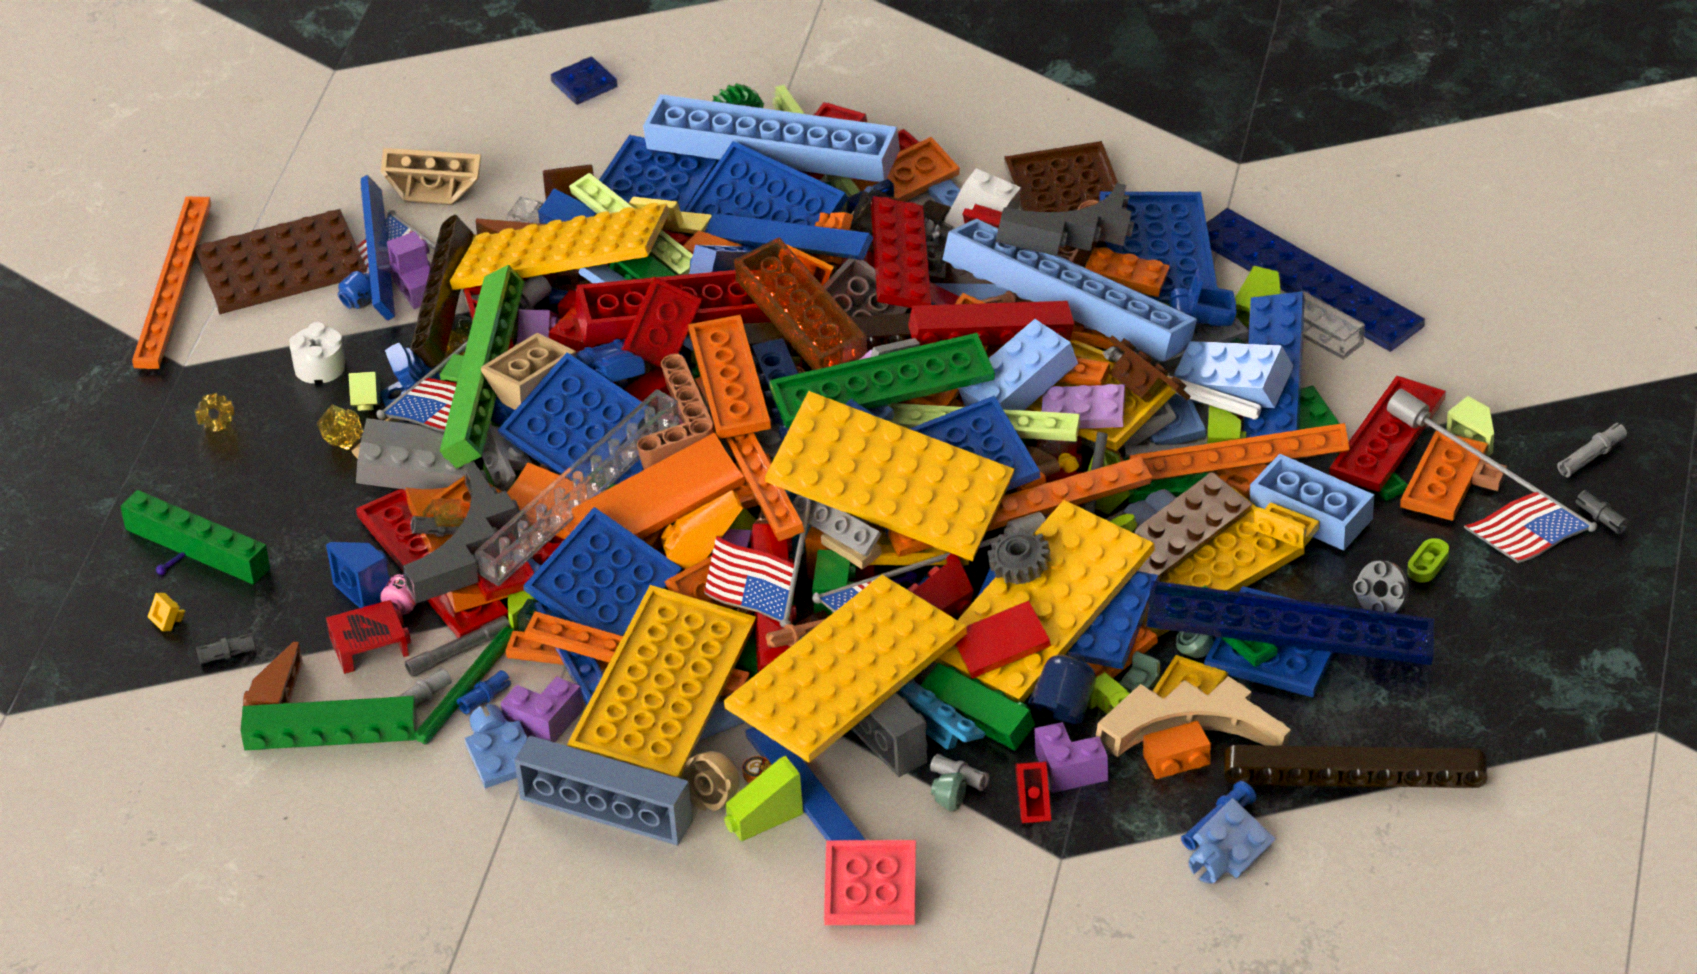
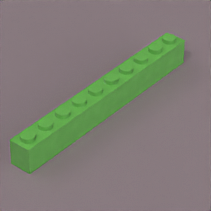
M509 264L486 275L483 279L440 447L443 457L449 460L456 469L482 457L497 395L481 372V367L508 351L524 286V280Z

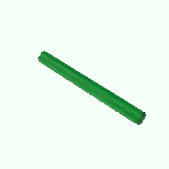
M505 626L501 629L416 730V741L427 744L459 707L457 699L473 690L474 686L480 682L505 652L511 634L515 631L513 628L510 629Z

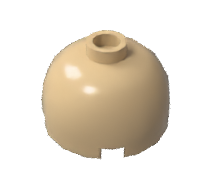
M713 751L700 753L690 758L686 762L685 769L680 777H684V780L689 781L691 804L703 811H706L707 808L713 811L721 809L726 805V802L736 795L739 787V773L734 763L724 754Z

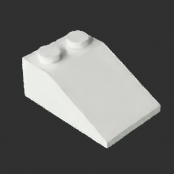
M976 168L962 186L939 230L940 236L947 239L949 231L964 225L962 216L964 209L972 210L975 204L1003 212L1004 207L1018 209L1021 187Z

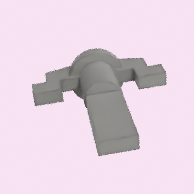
M1115 346L1110 347L1103 353L1110 362H1117L1124 354L1120 348Z

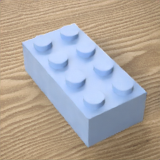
M1034 319L989 358L995 372L994 380L958 388L965 406L995 395L1002 409L1024 411L1074 368L1078 362L1071 342Z
M1189 341L1174 376L1260 404L1263 408H1275L1294 365L1283 347L1279 345ZM1192 400L1193 403H1196V404H1204V403H1201V402Z
M1279 454L1250 484V502L1255 506L1265 509L1271 502L1318 520L1319 530L1313 537L1343 551L1373 519L1374 494L1282 454Z

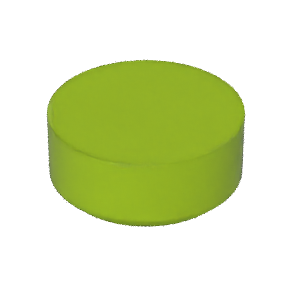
M1124 514L1110 521L1130 532L1134 531L1138 525L1133 514Z

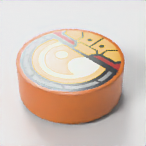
M753 756L746 759L742 765L743 778L748 783H751L771 766L770 761L761 756Z

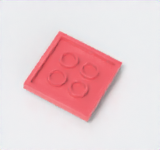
M916 840L826 841L825 925H915Z

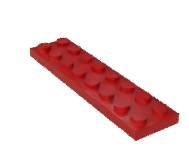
M398 489L356 508L357 517L403 572L404 565L429 554L421 534H412L411 532L412 514L408 507L405 489ZM447 593L427 600L457 638L475 631L482 625L499 617L505 616L509 620L508 610L500 600L456 613Z

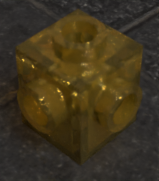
M217 393L203 396V401L197 404L198 409L194 410L198 425L203 424L204 430L211 428L212 433L227 429L226 424L231 423V416H235L231 400L227 401L225 395L218 396ZM215 409L218 411L219 415L216 419H212L209 416L210 410Z
M333 404L317 422L323 440H326L334 447L339 446L346 450L350 449L364 431L359 421L360 418L354 411L350 409L345 410Z

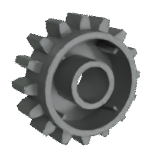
M1020 528L1018 533H1014L1010 529L1008 530V536L998 535L999 543H991L992 550L988 551L991 571L995 572L996 578L1002 577L1005 583L1010 582L1016 585L1029 583L1037 577H1041L1042 572L1048 569L1047 562L1051 561L1048 541H1044L1042 533L1036 536L1034 529H1031L1028 533H1024L1023 528Z

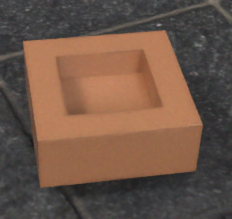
M1480 459L1472 476V484L1498 491L1506 474Z

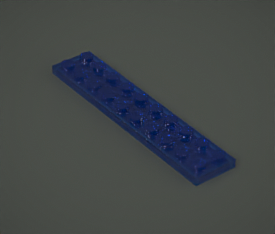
M1226 208L1206 222L1212 251L1249 272L1253 266L1278 271L1281 290L1286 293L1303 291L1305 304L1389 352L1425 327V318L1229 208Z
M1151 581L1146 627L1432 665L1434 618Z

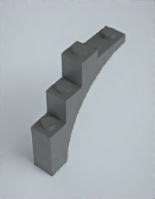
M1116 183L1113 192L1104 200L1080 210L1033 212L1004 207L995 242L1057 256L1059 246L1064 247L1067 245L1090 251L1092 242H1098V240L1124 246L1126 236L1131 237L1134 222L1130 221L1131 211L1126 210L1129 195H1125L1126 185Z
M474 461L464 464L465 485L471 496V505L462 525L441 547L425 557L403 566L405 586L415 603L478 583L477 571L480 570L479 561L498 555L497 543H500L499 534L518 528L517 516L520 515V509L516 500H511L506 491L497 493L495 487H490L485 472L483 470L480 471Z

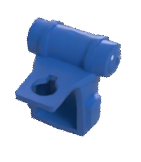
M1197 267L1189 290L1176 288L1169 294V306L1196 318L1197 324L1231 326L1235 319L1236 301L1233 291L1209 286L1204 287L1201 267Z
M615 339L611 343L593 348L586 347L584 350L576 353L578 360L611 382H616L622 389L629 385L628 378L644 374L646 370L644 359L633 355L629 351L621 350L625 339Z
M400 343L392 345L385 350L391 368L399 380L380 392L385 407L394 401L389 399L392 392L401 390L402 395L436 367L428 368L409 347L405 348ZM438 372L431 377L432 379L441 380Z

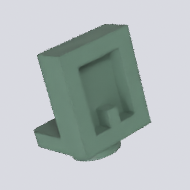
M1136 651L1132 656L1131 669L1119 684L1129 693L1140 684L1152 691L1160 680V661Z

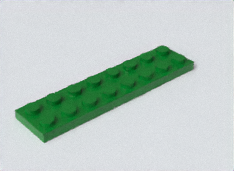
M974 333L770 380V390L786 428H789L808 391L845 405L850 399H853L865 409H871L992 381L995 378V372L978 334Z

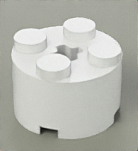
M314 322L308 328L301 330L290 338L293 367L296 376L300 380L307 383H315L314 380L323 379V383L338 378L344 372L345 353L340 333L335 329L326 327L321 322Z

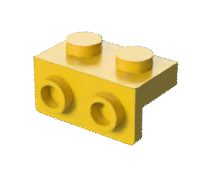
M1271 502L1265 509L1257 507L1254 511L1255 531L1302 549L1319 530L1318 520Z

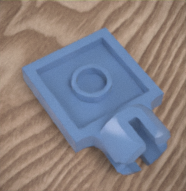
M1174 394L1168 400V403L1174 411L1176 419L1151 435L1149 439L1151 442H1155V445L1180 444L1206 437V429L1191 399L1187 401L1182 396Z
M486 704L490 716H485L481 706L472 712L469 721L474 734L465 738V745L484 788L517 778L514 759L527 741L520 721L508 722L505 720L501 709L494 704Z
M1232 798L1193 836L1199 844V848L1190 856L1189 868L1195 875L1204 866L1207 871L1199 880L1205 883L1216 882L1224 873H1230L1237 879L1276 838Z

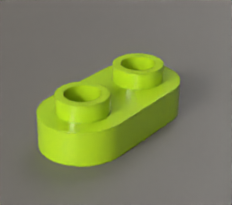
M1437 538L1424 541L1408 561V576L1420 583L1431 581L1448 560V544Z

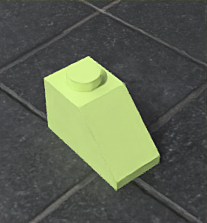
M376 372L349 373L351 406L358 407V411L374 410L373 405H380L381 375Z
M1467 396L1448 411L1446 430L1457 436L1488 443L1486 454L1490 456L1493 454L1494 429L1490 408Z

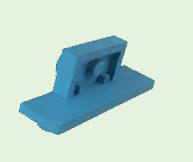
M913 678L896 692L912 704V709L917 714L920 713L927 723L926 734L947 750L955 748L958 738L963 742L984 738L985 732L976 727L973 721L961 716L952 706L936 698L933 692L918 685Z

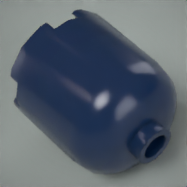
M1069 652L1068 656H1052L1047 660L1042 669L1028 705L1039 712H1042L1043 708L1054 712V719L1077 725V723L1082 724L1096 684L1094 670L1084 662L1085 657L1078 653Z

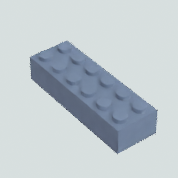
M529 736L514 759L521 800L677 846L693 822L689 781L679 777L669 776L651 769L641 768L534 736Z

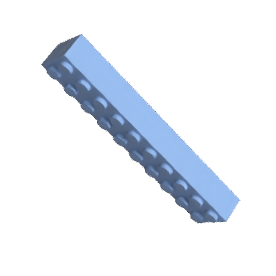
M662 94L659 95L643 125L646 147L651 150L721 159L732 141H735L799 171L885 183L900 151L898 130L894 126Z
M974 219L948 233L942 260L951 263L954 268L964 269L978 279L994 283L997 288L1012 291L1021 299L1033 302L1068 301L1074 321L1083 324L1086 329L1103 333L1106 337L1110 338L1113 335L1120 342L1125 338L1136 347L1135 351L1141 350L1150 355L1153 360L1164 362L1186 350L1189 341H1192L1196 318L1060 256L995 242L998 228L983 221Z

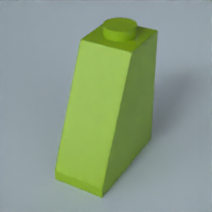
M1253 266L1235 296V316L1245 327L1249 328L1252 297L1281 294L1278 271Z
M786 756L778 759L726 802L727 816L724 817V821L729 832H734L742 842L803 814L800 773Z

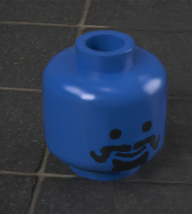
M354 271L338 285L339 292L337 295L340 301L349 309L352 307L361 309L372 300L369 273L363 274L359 271Z

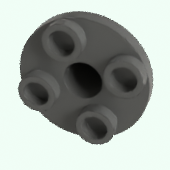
M1379 560L1369 563L1362 569L1357 580L1354 582L1353 590L1357 594L1360 605L1366 612L1374 617H1388L1396 614L1403 608L1408 598L1409 586L1405 573L1398 565L1390 561Z

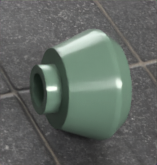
M1194 621L1188 623L1177 635V649L1192 658L1207 656L1213 645L1210 627L1205 622Z
M961 772L942 774L940 778L934 779L931 795H934L935 801L945 809L954 811L963 802L967 785L966 778Z

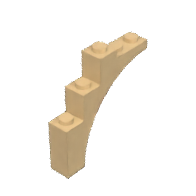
M1228 676L1209 695H1206L1198 687H1194L1184 680L1165 699H1162L1157 693L1140 684L1098 722L1095 737L1099 736L1104 748L1118 757L1133 745L1142 742L1143 735L1197 720L1203 730H1216L1240 735L1264 746H1287L1291 729L1283 722L1267 714L1259 706L1251 703V691Z

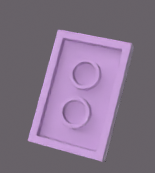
M1125 384L1072 387L1054 386L1043 394L1041 412L1080 414L1079 429L1123 427Z

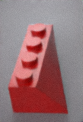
M951 553L946 557L948 563L942 568L935 566L928 572L929 578L920 586L914 583L908 588V591L956 619L962 616L972 604L973 588L959 557Z

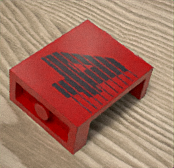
M391 600L326 618L329 637L344 674L355 671L352 655L398 643L403 657L409 656L407 644H411V637L408 628H402L404 621L400 609H394Z

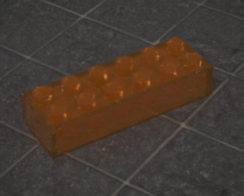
M780 237L734 260L736 281L813 370L856 361L867 353V342L864 332Z

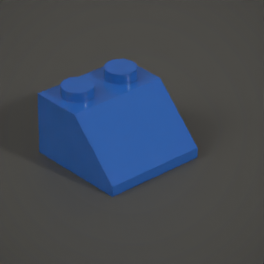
M330 542L326 544L333 585L359 608L382 602L380 599L381 592L390 579L387 571L388 559L381 550L375 549L370 543Z

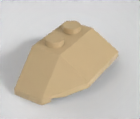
M383 148L380 172L404 202L453 205L478 181L482 156L481 154Z

